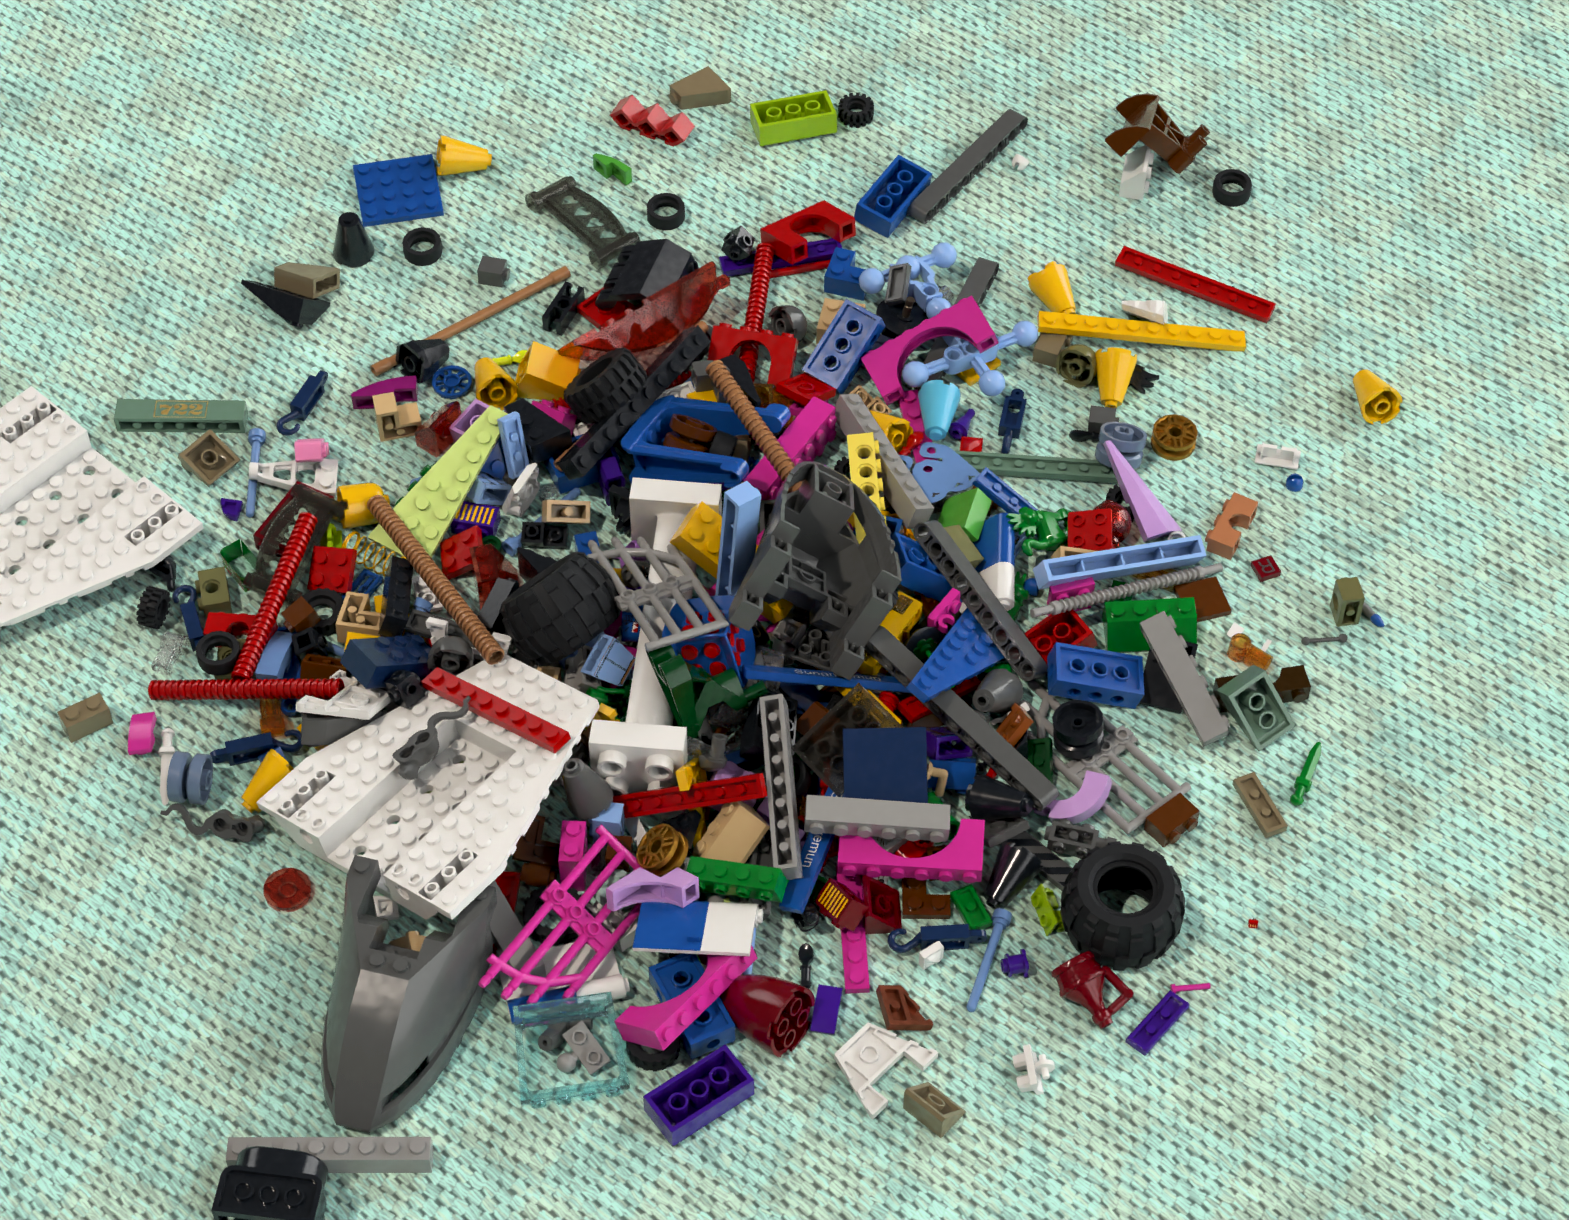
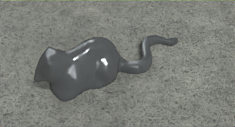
M467 696L463 700V707L459 711L439 712L432 715L427 722V729L413 734L404 746L393 753V758L400 763L398 774L402 778L407 780L417 779L419 768L430 762L438 753L439 741L437 738L438 732L435 727L436 724L442 720H453L465 716L469 711L468 702L471 700V697Z
M179 803L172 804L166 811L161 810L160 813L167 816L173 810L179 811L187 829L194 835H202L208 829H211L220 838H236L242 842H250L253 834L260 833L264 830L265 826L264 819L259 815L247 818L232 814L227 809L219 810L207 818L203 826H196L188 810Z

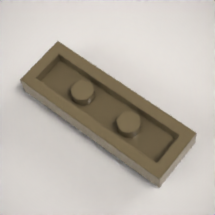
M1255 772L1233 780L1232 785L1265 838L1287 831L1288 825Z

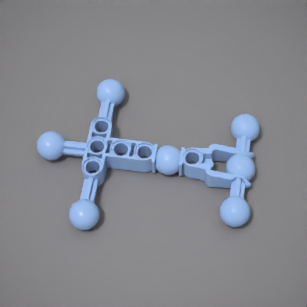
M947 242L939 243L934 246L929 255L923 257L904 255L898 259L896 264H890V266L909 263L912 266L907 297L915 299L916 303L924 309L928 319L939 314L941 310L951 307L950 302L942 298L943 294L939 292V288L934 281L935 272L930 266L936 265L939 268L952 266L957 259L954 246ZM876 268L864 270L859 277L860 288L868 294L880 292L885 282H888L890 268L884 271ZM920 274L924 282H919L914 279H916ZM1020 321L1015 324L1011 333L1000 337L996 335L999 343L981 354L971 343L964 339L943 336L942 338L949 346L945 349L943 358L927 364H923L920 361L909 362L902 371L903 380L908 386L921 387L927 382L930 375L940 371L954 375L974 368L980 377V390L987 396H997L1005 388L1004 376L999 371L990 370L985 363L994 360L997 357L998 350L1013 344H1018L1021 347H1029L1034 344L1038 338L1037 327L1030 321Z

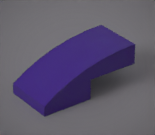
M818 985L810 1028L811 1032L835 1035L843 988Z

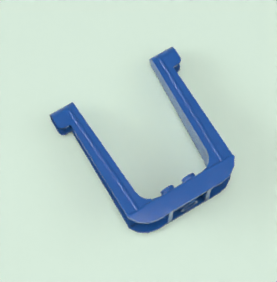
M674 395L662 397L654 401L621 440L622 449L627 451L628 454H633L636 466L629 475L631 484L632 478L635 477L697 483L724 482L725 488H733L739 485L749 472L748 463L741 458L663 445L666 433L673 431L669 426L673 414H681L699 419L714 426L718 431L720 430L733 436L750 435L748 430L745 429V425L741 423V420L737 417L738 415L734 413V410L731 409L728 403L680 398ZM769 404L767 408L755 407L759 416L762 417V421L766 423V426L769 427V431H772V433L781 431L791 417L790 410L782 404Z

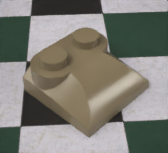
M211 429L178 455L182 467L186 471L192 472L208 487L240 461V458Z

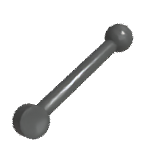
M1340 634L1339 637L1309 639L1308 637H1303L1301 642L1303 645L1332 641L1345 643L1348 637L1346 634Z

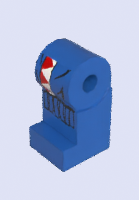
M643 605L638 606L643 613ZM622 611L621 641L638 642L640 625L631 612Z

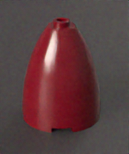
M740 975L719 996L734 1022L735 1028L751 1042L777 1057H781L787 1050L792 1052L806 1035L811 1024L808 1021L810 1007L815 1005L814 995L810 989L788 980L766 975Z

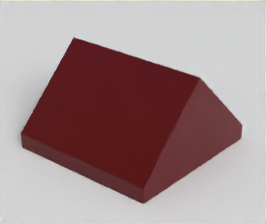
M864 875L862 877L863 902L869 907L864 915L865 934L891 933L895 929L902 928L899 891L872 877Z

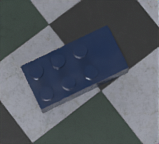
M419 635L350 639L340 661L366 689L387 688L385 681L391 678V675L398 670L403 669L414 672L421 681L433 671L431 668L429 670L427 664L431 647Z

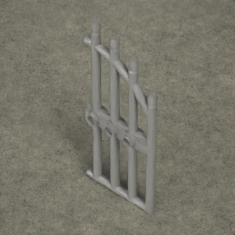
M612 537L611 543L615 549L601 551L595 541H588V547L592 553L587 554V557L598 561L612 579V583L619 593V596L614 597L618 608L621 611L632 613L650 641L645 643L647 652L729 626L722 612L673 544L667 546L669 552L667 553L651 549L643 537L637 538V544L640 548H625L619 538ZM621 557L641 589L635 591L626 589L607 559ZM632 557H646L663 582L657 584L648 583ZM659 560L677 564L684 575L680 577L670 576ZM694 589L716 621L703 625L682 592ZM667 597L675 599L694 628L681 632L660 599ZM645 604L653 605L672 635L659 639L638 606Z
M1031 680L1028 682V686L1032 691H1035L1042 699L1039 711L1026 700L1020 702V705L1024 702L1027 703L1030 708L1027 713L1036 721L1037 737L1027 730V740L1046 738V731L1053 737V724L1046 719L1049 706L1055 711L1061 704L1054 699L1055 696L1048 695L1044 688L1036 681ZM1103 716L1104 729L1109 735L1104 737L1101 750L1094 756L1086 759H1073L1067 764L1053 753V766L1080 790L1087 770L1107 775L1100 767L1111 762L1155 803L1145 810L1111 779L1112 785L1110 790L1137 817L1128 823L1106 801L1100 810L1128 835L1144 824L1148 815L1177 794H1186L1191 790V786L1188 782L1183 783L1181 786L1178 785L1135 745L1138 739L1129 728H1125L1123 725L1116 728ZM1128 750L1172 792L1162 798L1128 767L1118 755Z

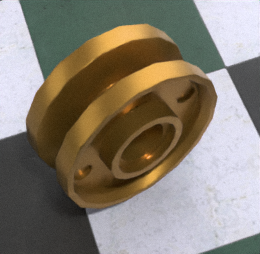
M1176 414L1165 415L1159 418L1154 423L1151 446L1153 451L1158 456L1172 461L1183 460L1189 457L1195 450L1198 434L1196 425L1190 419Z
M668 824L656 825L642 837L637 848V862L643 869L662 877L673 869L680 868L688 853V840L682 833L676 831Z

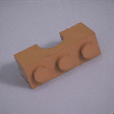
M1235 492L1230 500L1226 499L1222 508V515H1217L1213 525L1214 529H1210L1206 535L1205 542H1208L1206 551L1231 560L1239 546L1242 533L1232 527L1239 526L1248 530L1256 515L1258 501Z

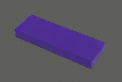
M1170 990L1132 1031L1125 1042L1146 1056L1184 1014L1190 1004Z

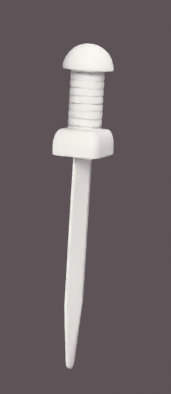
M165 728L161 732L163 747H160L158 751L161 758L160 795L163 805H167L169 802L167 796V776L170 761L175 753V748L172 746L175 732L171 728Z

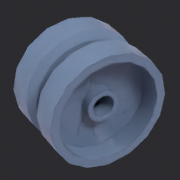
M1107 422L1102 424L1098 437L1099 442L1095 450V458L1101 464L1112 468L1103 445L1105 441L1111 440L1133 469L1140 467L1143 458L1142 450L1147 440L1146 432L1135 425L1125 422Z
M176 751L173 754L167 776V796L169 801L184 803L188 798L190 804L205 805L207 803L213 780V760L211 755L197 753L192 758L189 752Z

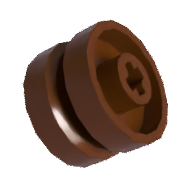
M673 414L669 423L673 431L666 433L663 445L709 453L710 446L707 443L713 442L718 430L699 419L681 414Z

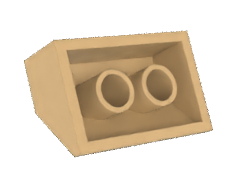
M742 801L724 803L720 813L709 824L706 833L695 844L691 854L695 857L745 863L770 826L753 807Z

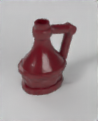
M1090 951L1075 956L1051 972L1052 977L1057 980L1060 997L1067 998L1085 1007L1093 1015L1092 1020L1100 1029L1113 1023L1112 1015L1132 999L1134 994L1133 990L1129 989L1108 966L1101 967L1095 961L1094 954ZM1105 978L1121 993L1108 1008H1105L1103 1002Z

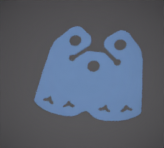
M932 442L923 443L919 454L923 457L942 458L943 460L926 459L916 463L912 470L913 477L931 503L944 499L948 492H959L973 486L972 483L980 474L948 446ZM933 447L936 449V452L930 454L927 452V449ZM899 455L906 462V466L910 470L913 459L909 456ZM925 466H930L933 468V470L931 472H925L923 468ZM933 493H940L938 495H935V497H932Z

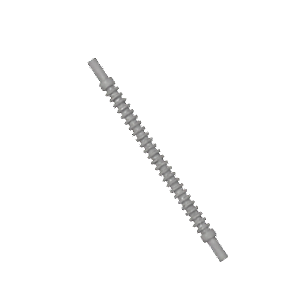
M1221 563L1205 567L1199 565L1188 570L1184 569L1183 571L1179 570L1167 575H1158L1151 579H1142L1135 581V583L1130 582L1129 584L1125 583L1113 588L1109 587L1108 590L1103 589L1087 593L1086 595H1076L1075 597H1070V599L1065 598L1064 600L1051 601L1049 605L1030 609V615L1032 618L1047 614L1058 615L1061 612H1070L1071 610L1081 609L1088 605H1098L1099 603H1104V601H1114L1115 599L1125 598L1126 596L1130 597L1142 592H1151L1158 588H1167L1174 584H1183L1190 580H1200L1206 575L1222 572L1223 566Z

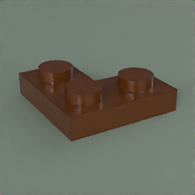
M536 815L526 834L518 840L516 844L517 849L512 859L527 863L536 862L551 865L554 869H559L560 844L541 840L545 817Z
M902 878V919H950V895L926 894V880Z

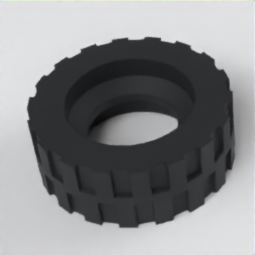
M317 588L316 590L308 591L302 597L312 608L319 605H328L332 608L333 614L331 617L321 620L312 627L320 635L331 636V634L336 633L335 624L344 601L342 596L335 590H329V588Z
M680 1035L664 1051L656 1054L645 1052L640 1044L626 1041L627 1055H629L630 1061L634 1062L636 1067L643 1068L645 1071L653 1070L654 1072L660 1069L664 1070L669 1065L671 1066L674 1060H677L681 1048Z

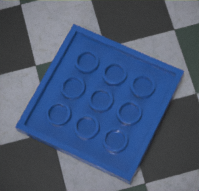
M432 154L353 165L364 227L444 216Z

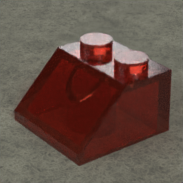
M458 401L442 406L414 432L417 446L436 458L454 442L449 427L461 415L460 403Z

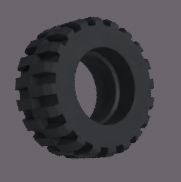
M624 347L616 348L614 351L611 350L599 357L595 362H592L568 384L563 394L564 401L582 423L588 425L597 423L615 413L642 389L641 387L645 385L647 373L630 350Z

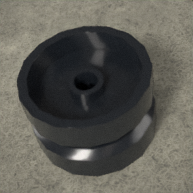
M1071 700L1061 704L1052 716L1055 748L1063 756L1072 759H1086L1094 756L1101 750L1104 743L1103 713L1098 706L1084 700Z

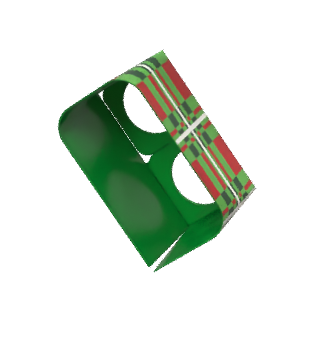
M240 539L221 549L220 554L223 566L245 592L265 582L261 563L242 540L240 543ZM242 554L256 570V572L247 577L238 576L229 565V562L242 556Z

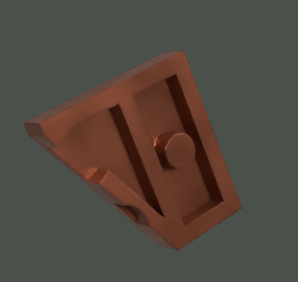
M901 985L878 986L876 994L887 1030L928 1031L932 1029L934 1025L932 1020H926L920 1014V1006L909 997V994Z

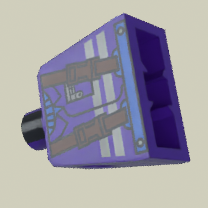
M947 726L926 728L927 756L930 758L943 760L972 757V749Z

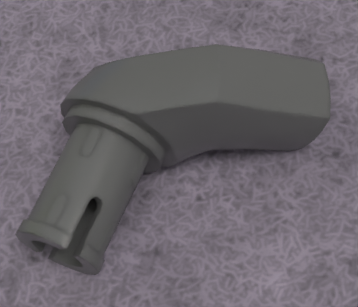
M720 733L712 735L710 753L699 756V767L707 772H714L725 767L727 758L724 752L728 738L726 735Z
M567 1011L557 1014L538 1039L540 1049L551 1051L561 1046L565 1041L562 1034L580 1021H583L587 1028L592 1030V1014L570 1015Z

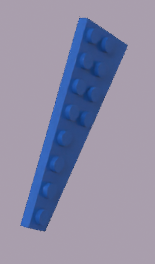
M966 608L906 689L925 703L937 697L941 692L950 690L954 685H959L964 680H969L984 672L987 668L994 667L998 662L1005 661L1006 658L970 610Z

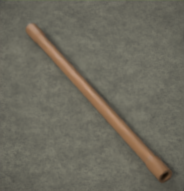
M563 266L548 276L423 340L441 339L445 341L545 288L571 277L570 271L566 266ZM396 354L370 366L372 373L377 377L398 365L395 360Z

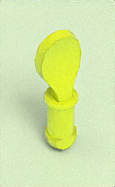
M527 350L518 351L513 357L507 355L492 359L499 366L512 365V362L520 363Z

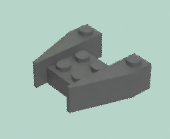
M380 710L369 720L300 712L302 714L301 745L309 747L330 745L385 715L386 711Z

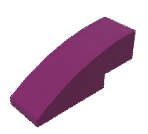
M417 376L386 379L351 393L353 409H374L372 396L394 392L396 402L418 401Z

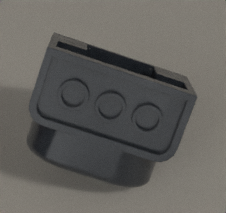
M265 1146L245 1148L238 1154L236 1164L226 1167L220 1175L211 1210L214 1220H230L227 1217L235 1218L233 1220H325L324 1213L327 1200L324 1187L328 1168L321 1159L303 1151Z

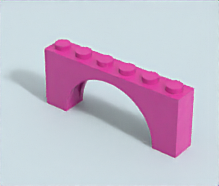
M972 295L959 300L957 304L950 308L941 310L936 316L923 320L920 325L904 331L902 335L893 340L886 341L879 348L870 350L861 357L866 370L887 406L906 396L901 382L903 366L909 355L922 343L937 337H958L971 343L980 354L999 343Z
M961 819L959 830L949 845L933 855L921 858H906L894 855L879 846L871 836L867 838L857 835L840 836L838 874L846 876L867 875L872 878L889 876L894 879H902L904 877L917 880L939 879L943 882H950L952 880L964 881L965 883L982 882L985 820Z
M752 945L750 956L698 954L701 963L707 965L701 978L691 988L681 995L660 1004L645 1007L629 1006L614 1021L623 1040L664 1051L730 986L734 979L739 977L758 959Z

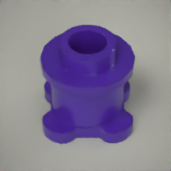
M1020 949V954L1009 956L1008 953L1004 955V959H1001L1003 974L1007 973L1008 977H1012L1013 974L1023 973L1024 978L1028 977L1029 963L1025 949Z

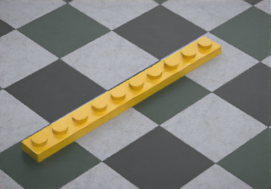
M1039 311L1037 315L1038 332L1225 351H1245L1246 348L1245 331L1168 323L1163 325L1157 322Z

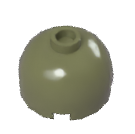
M1074 344L1069 346L1057 357L1055 364L1058 375L1061 374L1063 378L1068 379L1063 381L1074 387H1084L1097 375L1095 352L1086 345Z

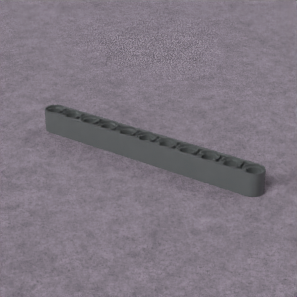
M881 625L864 647L905 688L923 666V663ZM953 690L943 691L937 697L925 703L919 700L1010 786L1028 793L1033 800V807L1036 810L1042 811L1059 796V792L1054 784Z

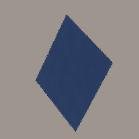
M926 727L843 729L844 797L928 803Z

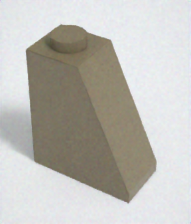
M707 66L671 84L669 99L673 105H677L681 110L728 104L731 102V88Z
M287 262L274 267V287L314 299L340 288V269Z

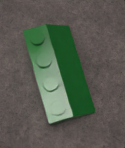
M1194 597L1105 602L1102 619L1107 651L1118 653L1148 652L1150 647L1140 630V622L1162 611H1165L1167 617L1172 616L1177 626L1174 630L1178 636L1182 635L1186 642L1197 644V614Z

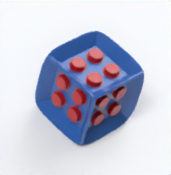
M710 596L728 621L729 626L672 644L671 646L675 655L680 654L685 662L705 669L712 676L733 668L743 688L748 679L742 673L743 664L754 665L756 657L752 628L750 631H747L743 628H737L729 622V608L735 596ZM700 597L687 599V602L703 625L716 621ZM676 603L669 614L681 632L694 628L678 603ZM664 625L662 638L672 635L666 625Z

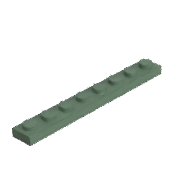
M955 450L957 454L979 473L987 467L998 476L1118 484L1113 468L1101 464L1098 460Z

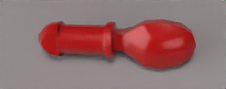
M915 431L910 434L907 446H903L898 455H910V451L919 446L923 441V432Z

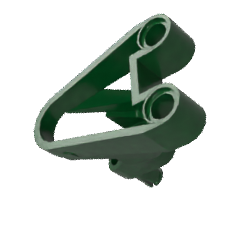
M671 645L650 652L646 651L678 727H687V743L699 738L698 731L701 729L709 707L724 701L735 711H739L748 707V702L768 694L762 680L742 689L733 668L712 676L705 669L685 662L680 654L675 655Z

